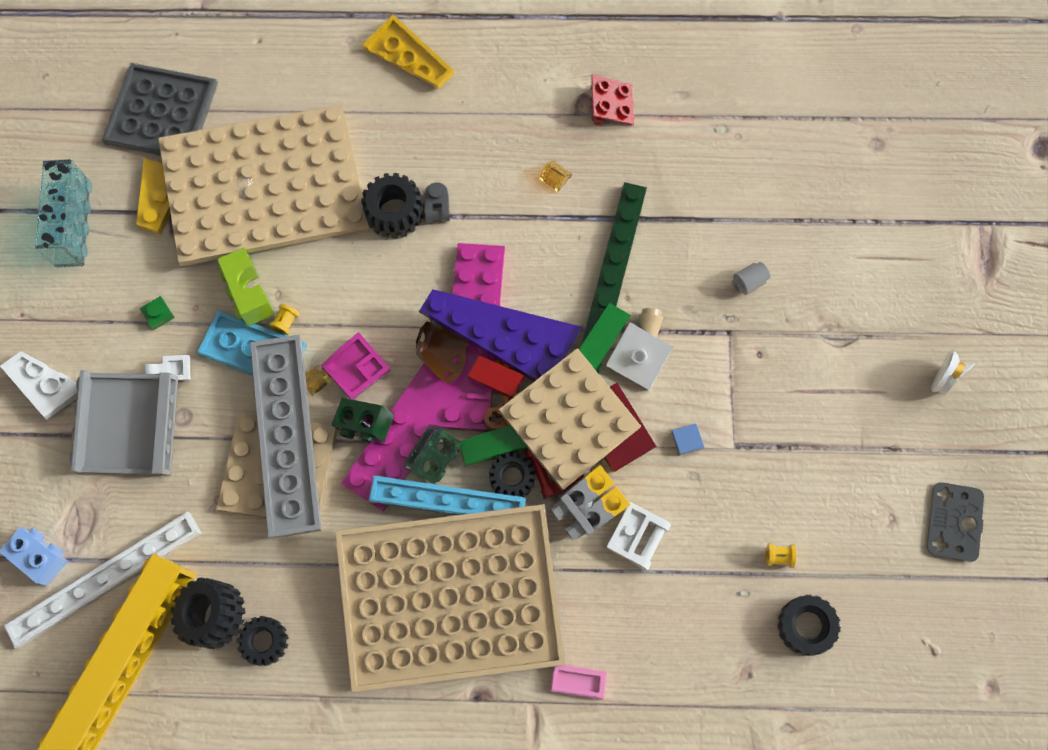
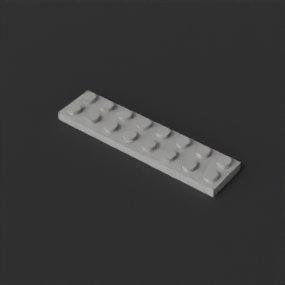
M300 335L250 342L268 538L275 539L322 531L302 338Z

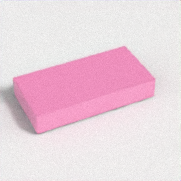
M565 665L553 666L550 691L604 699L607 672Z

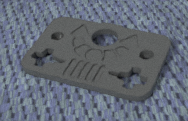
M939 482L933 487L927 550L931 555L973 562L978 559L984 521L982 520L984 493L980 489ZM943 488H948L947 491L952 494V498H947L945 506H943L942 497L937 495V492L942 491ZM961 495H965L966 499H962ZM963 518H973L977 525L974 531L965 530L962 527ZM940 532L942 533L943 543L947 544V548H943L941 552L937 551V547L932 545L933 541L938 540ZM956 548H960L961 552H957Z

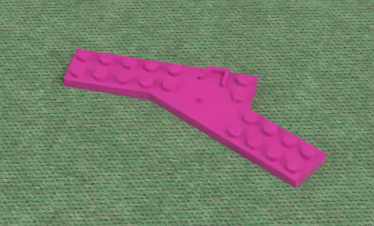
M458 243L452 294L500 306L505 246ZM469 343L466 346V362L462 373L456 380L450 383H445L423 363L391 410L395 415L385 442L374 440L373 444L368 443L341 482V485L369 502L373 476L406 480L439 429L489 432L485 428L483 420L486 411L492 406L493 390L469 380L468 374L479 355L495 362V358ZM459 355L455 359H453L456 365L458 364L457 359L459 358ZM445 373L446 378H448V376L452 375L453 373ZM369 502L383 512L388 507L386 504Z

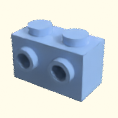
M20 527L0 549V553L35 583L47 586L68 562L62 556L63 550L53 543L48 545L43 540L45 535L37 529L32 528L29 530Z

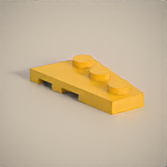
M144 158L136 225L140 229L161 235L171 214L163 163Z

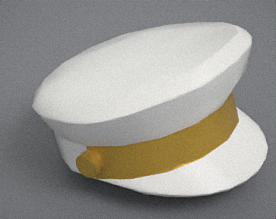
M954 350L949 351L931 384V391L939 392L945 396L958 378L971 369L975 363L964 364L959 360Z

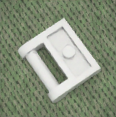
M630 502V506L627 507L606 549L631 561L638 567L648 570L651 565L650 560L664 532H668L671 524ZM648 523H651L656 527L641 556L634 553V550Z

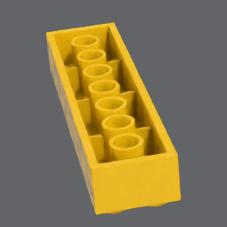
M155 553L144 562L139 579L128 589V597L123 606H120L113 615L114 621L110 628L101 635L96 652L85 662L84 672L80 679L75 681L69 689V697L64 706H61L56 711L53 717V725L40 738L38 750L97 749L169 624L170 619L173 617L171 608L175 606V597L181 594L180 590L182 587H188V582L194 580L197 575L196 573Z

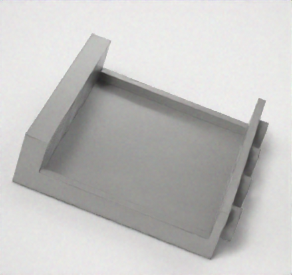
M80 370V377H78L76 382L78 401L74 406L76 423L72 430L74 445L73 452L69 458L70 465L72 466L71 471L81 473L171 475L178 376L166 372H160V375L89 373Z

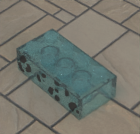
M72 159L43 161L35 249L55 267L84 266V259L88 254L86 236L89 234V225L87 218L91 212L89 193L92 192V183Z

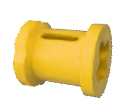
M280 304L278 307L280 310L274 321L269 323V326L283 335H289V328L292 322L300 314L292 307Z
M767 543L766 565L769 567L773 564L788 565L789 568H794L796 564V546L794 544H790L789 547L773 546L772 543Z

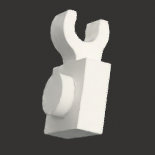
M189 355L162 356L163 364H145V374L160 375V372H166L178 376V381L191 380Z

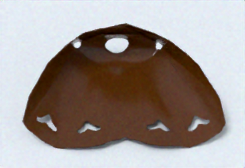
M430 319V322L427 320L419 330L416 339V355L438 378L445 383H450L456 380L462 373L466 362V346L469 342ZM421 333H424L425 339L423 342L420 341L422 336ZM459 355V358L457 359L458 364L456 365L453 359H455ZM445 373H453L452 375H449L448 378H446Z

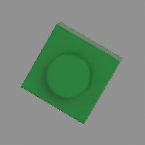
M161 296L140 308L153 330L175 318Z

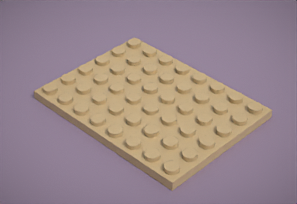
M342 105L158 138L180 266L216 260L243 247L247 253L369 230V225L362 209L361 198L363 197Z
M545 504L335 531L352 692L565 665Z

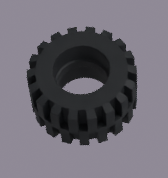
M385 173L382 178L379 176L375 177V182L367 184L368 190L364 189L362 193L364 198H361L362 209L370 228H373L376 234L381 233L382 237L388 238L391 235L392 239H397V235H402L403 238L407 236L406 232L408 231L413 233L415 225L419 226L421 224L420 218H423L424 215L421 194L413 180L409 181L405 175L400 177L399 173H393V176ZM398 199L405 202L404 206L396 212L388 213L381 210L382 206L390 200Z
M202 577L197 578L196 581L188 582V587H182L180 590L181 594L174 599L176 603L171 608L173 617L170 619L171 624L175 625L172 630L174 634L178 635V639L181 642H185V644L208 649L222 648L224 643L229 644L232 642V636L238 635L240 632L238 628L244 623L242 615L245 614V608L242 605L245 602L243 597H239L240 591L231 584ZM211 605L210 616L208 620L205 622L206 611L208 607Z

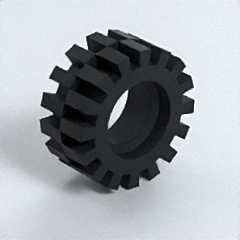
M507 452L505 456L499 455L497 461L492 462V467L489 470V479L492 490L495 493L524 497L525 494L528 495L531 492V488L534 487L535 469L530 459L527 460L525 455L522 454L520 456L518 452H513V454ZM513 467L520 470L522 473L521 481L516 485L506 484L502 479L503 472L506 469Z
M260 616L259 618L253 617L250 622L246 621L243 624L245 627L240 629L239 634L241 635L240 638H237L236 643H239V647H237L238 652L242 653L241 657L247 660L248 663L268 666L270 663L279 661V657L284 656L285 653L283 651L285 648H288L286 640L289 637L285 633L287 630L281 625V622L270 617ZM260 631H268L272 636V644L269 649L260 652L254 647V637Z

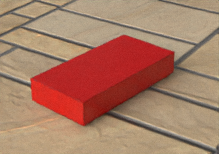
M479 355L468 374V379L513 399L524 379V375Z

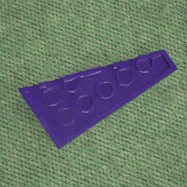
M432 289L419 310V313L533 382L566 357L582 329L581 326Z

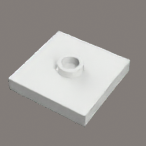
M629 323L606 366L650 390L674 346Z

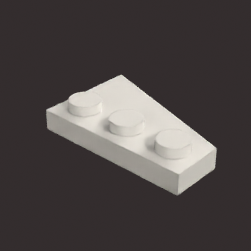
M22 351L0 366L46 420L78 398L75 381L69 379L68 376L61 372L58 373L47 367L46 364Z

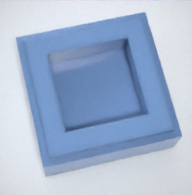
M697 424L672 430L671 433L679 456L704 448Z

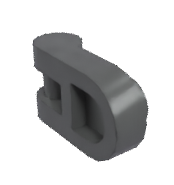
M431 183L425 189L426 223H434V220L450 221L448 190L442 183ZM442 207V210L433 211V208Z

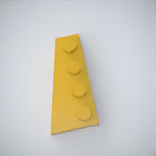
M394 14L362 44L364 50L438 89L455 74L454 70Z

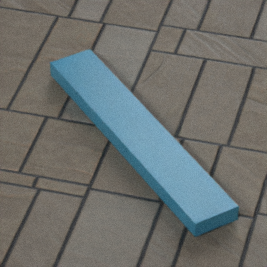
M373 476L369 502L464 515L525 507L526 498Z

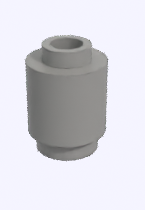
M762 262L752 263L733 275L734 280L732 284L738 293L747 295L766 284L767 280L770 279V273Z

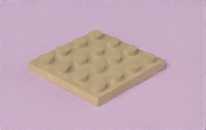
M578 348L498 410L561 490H564L642 427Z
M240 412L238 414L216 509L220 512L267 518L257 415ZM311 423L321 513L338 429L331 425Z

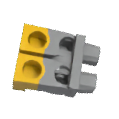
M596 465L577 483L558 497L559 501L550 509L558 521L569 513L575 521L565 528V531L572 540H576L584 534H592L596 529L630 506V503L617 486H612L614 482L601 465Z

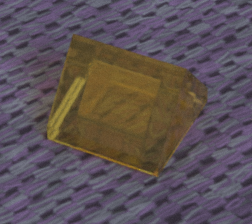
M555 161L546 163L540 179L558 192L571 178L572 173Z
M316 365L305 374L307 390L312 396L332 382L319 365Z

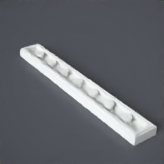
M189 512L184 513L5 624L4 628L14 648H21L141 573L144 562L153 553L165 558L202 535L192 515Z

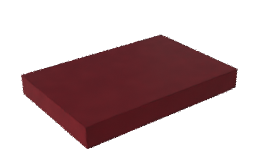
M618 383L610 386L611 390L642 427L604 457L613 473L657 447Z

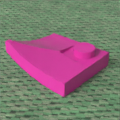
M359 332L321 365L323 371L352 400L390 372L388 365Z

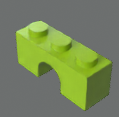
M243 247L218 258L221 268L217 270L222 281H227L228 287L225 290L231 301L234 300L236 306H233V310L238 320L243 319L247 326H251L275 315L269 299L260 284L252 288H246L249 282L259 278L246 249Z

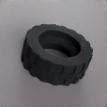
M799 596L789 601L781 609L782 612L778 616L779 624H777L780 631L779 636L783 639L787 648H791L793 652L800 653L803 656H814L831 649L834 646L833 644L837 642L838 634L841 631V627H839L840 618L837 616L835 608H832L827 600H823L819 596ZM811 612L819 617L822 629L816 638L807 639L798 633L796 620L800 614Z

